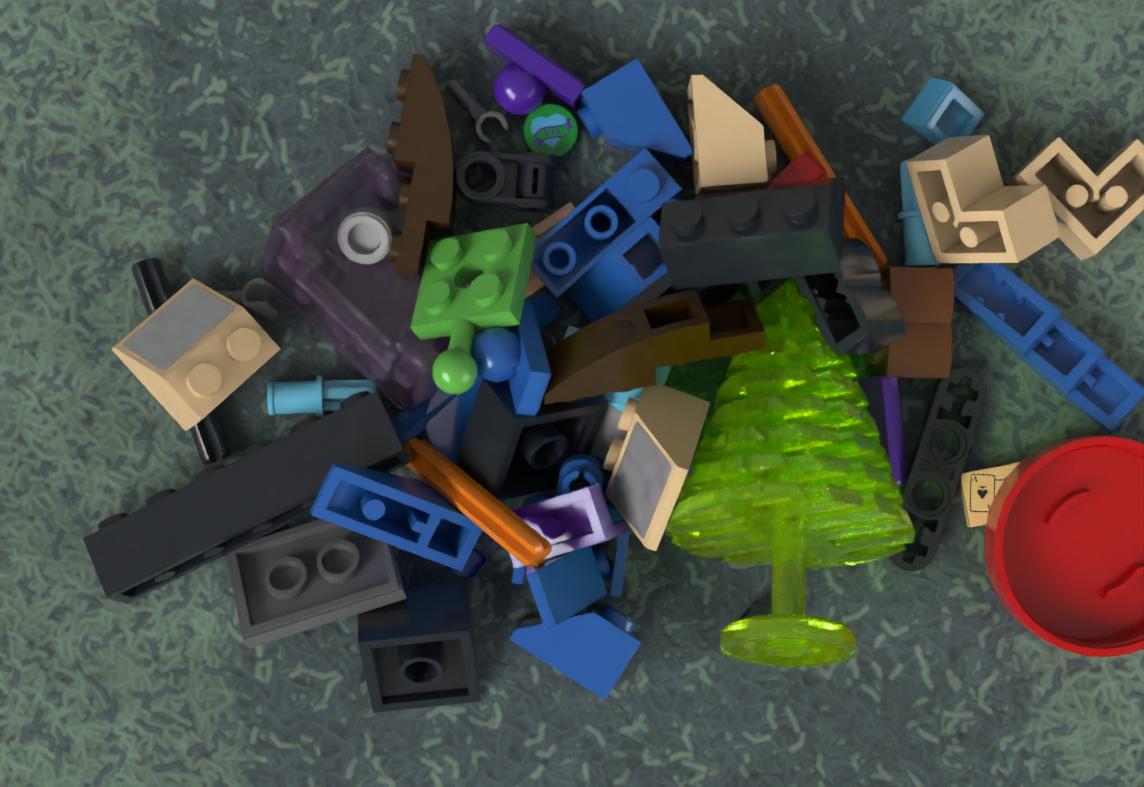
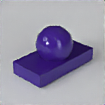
M494 24L484 38L486 49L509 64L498 72L494 81V96L497 103L509 113L526 115L536 111L543 104L548 91L572 109H575L581 100V92L585 90L584 82L501 24Z

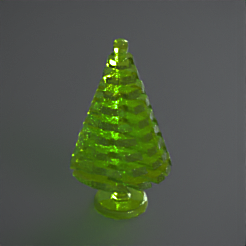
M791 277L758 306L754 305L766 331V349L745 352L733 356L730 360L725 375L727 380L720 385L714 400L716 402L714 407L716 412L707 419L701 435H705L704 440H702L695 452L690 469H694L693 474L686 476L679 493L677 507L672 511L665 530L666 537L673 536L671 543L682 550L690 549L689 553L707 559L723 556L722 562L744 566L772 563L771 615H757L737 619L723 627L720 634V653L729 659L748 664L800 668L843 663L854 658L857 653V635L848 626L828 618L806 615V569L852 566L888 558L905 550L904 544L914 541L915 531L907 511L902 508L904 501L897 481L890 475L892 473L891 464L886 450L879 444L880 439L878 435L880 433L874 418L868 413L866 408L869 403L865 392L858 381H853L852 377L858 376L850 355H838L827 345L817 325L815 305L804 297L795 278Z

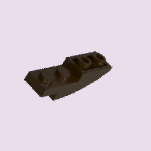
M413 53L410 70L402 69L398 81L397 101L404 102L401 121H392L387 141V153L394 154L393 160L398 171L413 174L412 179L404 177L399 195V210L406 211L403 231L394 230L389 249V263L396 264L395 271L400 280L421 283L431 231L453 234L457 202V170L450 123L436 79L425 56Z
M694 289L635 304L579 329L546 351L551 376L543 400L545 404L562 401L570 402L579 398L614 392H628L633 389L655 386V368L683 365L692 361L721 356H736L745 352L766 349V331L751 298L703 306L697 290Z

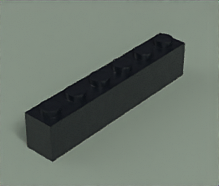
M362 391L353 394L340 403L341 409L323 418L321 416H312L303 419L291 428V434L275 442L265 440L253 444L243 451V458L227 466L219 464L203 469L194 476L195 482L179 490L166 489L150 496L146 500V507L130 515L128 513H119L102 520L97 525L99 530L84 537L83 540L106 597L128 604L310 513V509L333 462L391 473L415 461V455L391 402L378 391L373 393Z

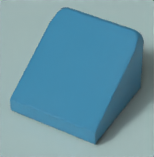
M932 77L901 120L936 145L948 137L970 136L985 113L952 82Z

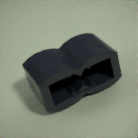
M843 238L842 272L794 277L804 297L815 305L816 321L823 339L838 355L877 353L905 334V324L901 309L892 294L881 286V274L876 258L869 247L860 239Z

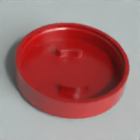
M1087 434L1066 437L1051 442L1027 456L1011 471L1000 486L992 502L985 527L984 549L987 570L993 588L1006 610L1018 623L1037 637L1060 649L1093 657L1120 656L1144 649V444L1138 441L1109 435Z

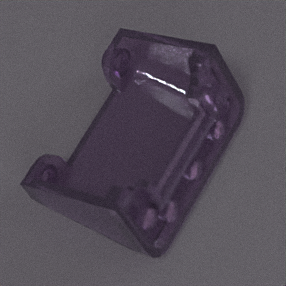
M367 146L273 221L262 265L272 284L382 393L400 409L406 412H414L439 389L433 380L432 367L435 359L442 352L448 350L451 336L420 340L410 328L421 283L400 280L395 271L396 264L389 263V252L382 260L376 263L360 264L350 260L340 249L338 244L339 227L346 215L359 207H374L381 210L390 218L395 231H403L406 212L399 210L398 205L401 189L400 174L392 163L386 159H380ZM474 278L473 280H471V281L468 283V285L466 286V288H469L470 285H471V283H472L476 278ZM483 331L475 332L473 341Z

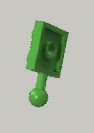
M528 223L430 241L410 328L420 340L451 336L448 350L442 352L435 359L432 367V376L435 384L448 394H462L468 391L477 379V364L470 355L475 332L495 327L520 325L537 239L536 234ZM474 278H476V279L471 283L470 287H469V288H466V286L468 285V283H469L471 280H473Z

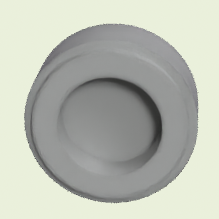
M359 207L349 212L341 223L338 230V244L342 252L350 260L360 264H373L382 260L389 252L394 226L390 218L381 210L374 207Z

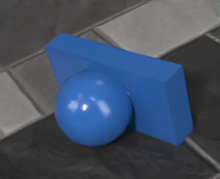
M524 300L520 325L484 330L473 341L470 355L474 358L478 374L483 379L495 383L508 380L516 415L535 416L536 412L540 409L551 376V370L533 305H531L529 300Z

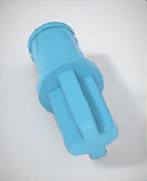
M903 161L900 164L902 212L897 213V219L903 220L906 259L904 266L920 268L939 266V263L935 262L906 161Z
M318 375L316 381H268V414L317 413L318 416L323 418L325 413H333L341 409L340 403L347 397L362 391H369L370 393L377 391L376 385L372 380L324 381L323 375Z

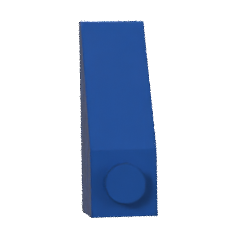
M337 462L332 463L310 509V514L314 517L459 571L463 570L482 532L480 527L424 480Z
M591 546L551 557L545 559V564L534 568L532 565L526 566V577L545 629L558 625L607 595L604 580L610 579L613 576L603 547L592 550Z

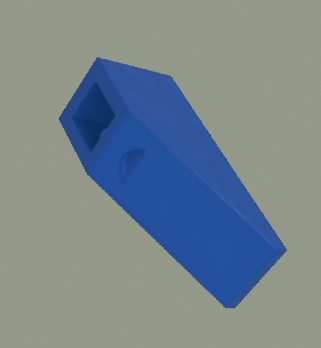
M644 148L536 242L531 265L532 271L553 295L558 298L632 231L662 208V203L674 198L681 190L680 186L652 154Z

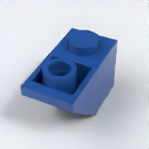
M651 216L609 251L567 292V295L592 323L607 315L618 312L617 310L668 272L658 249L660 227Z

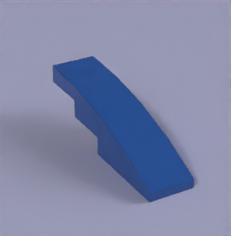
M959 263L953 270L954 300L1043 380L1110 436L1144 399V387L1104 356V350L1063 319L1058 308L1001 263Z

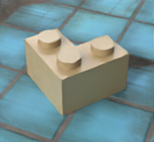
M989 135L948 137L906 161L936 263H1019L1060 237L1046 184L1004 186Z
M1057 137L1045 145L1006 183L1009 186L1046 184L1060 232L1059 239L1082 261L1096 255L1144 210V145L1138 139L1122 147L1098 171L1093 173L1060 137Z

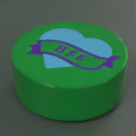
M555 104L542 105L527 117L524 124V139L532 153L551 154L563 158L572 151L576 144L578 135L577 123L573 115L564 107Z

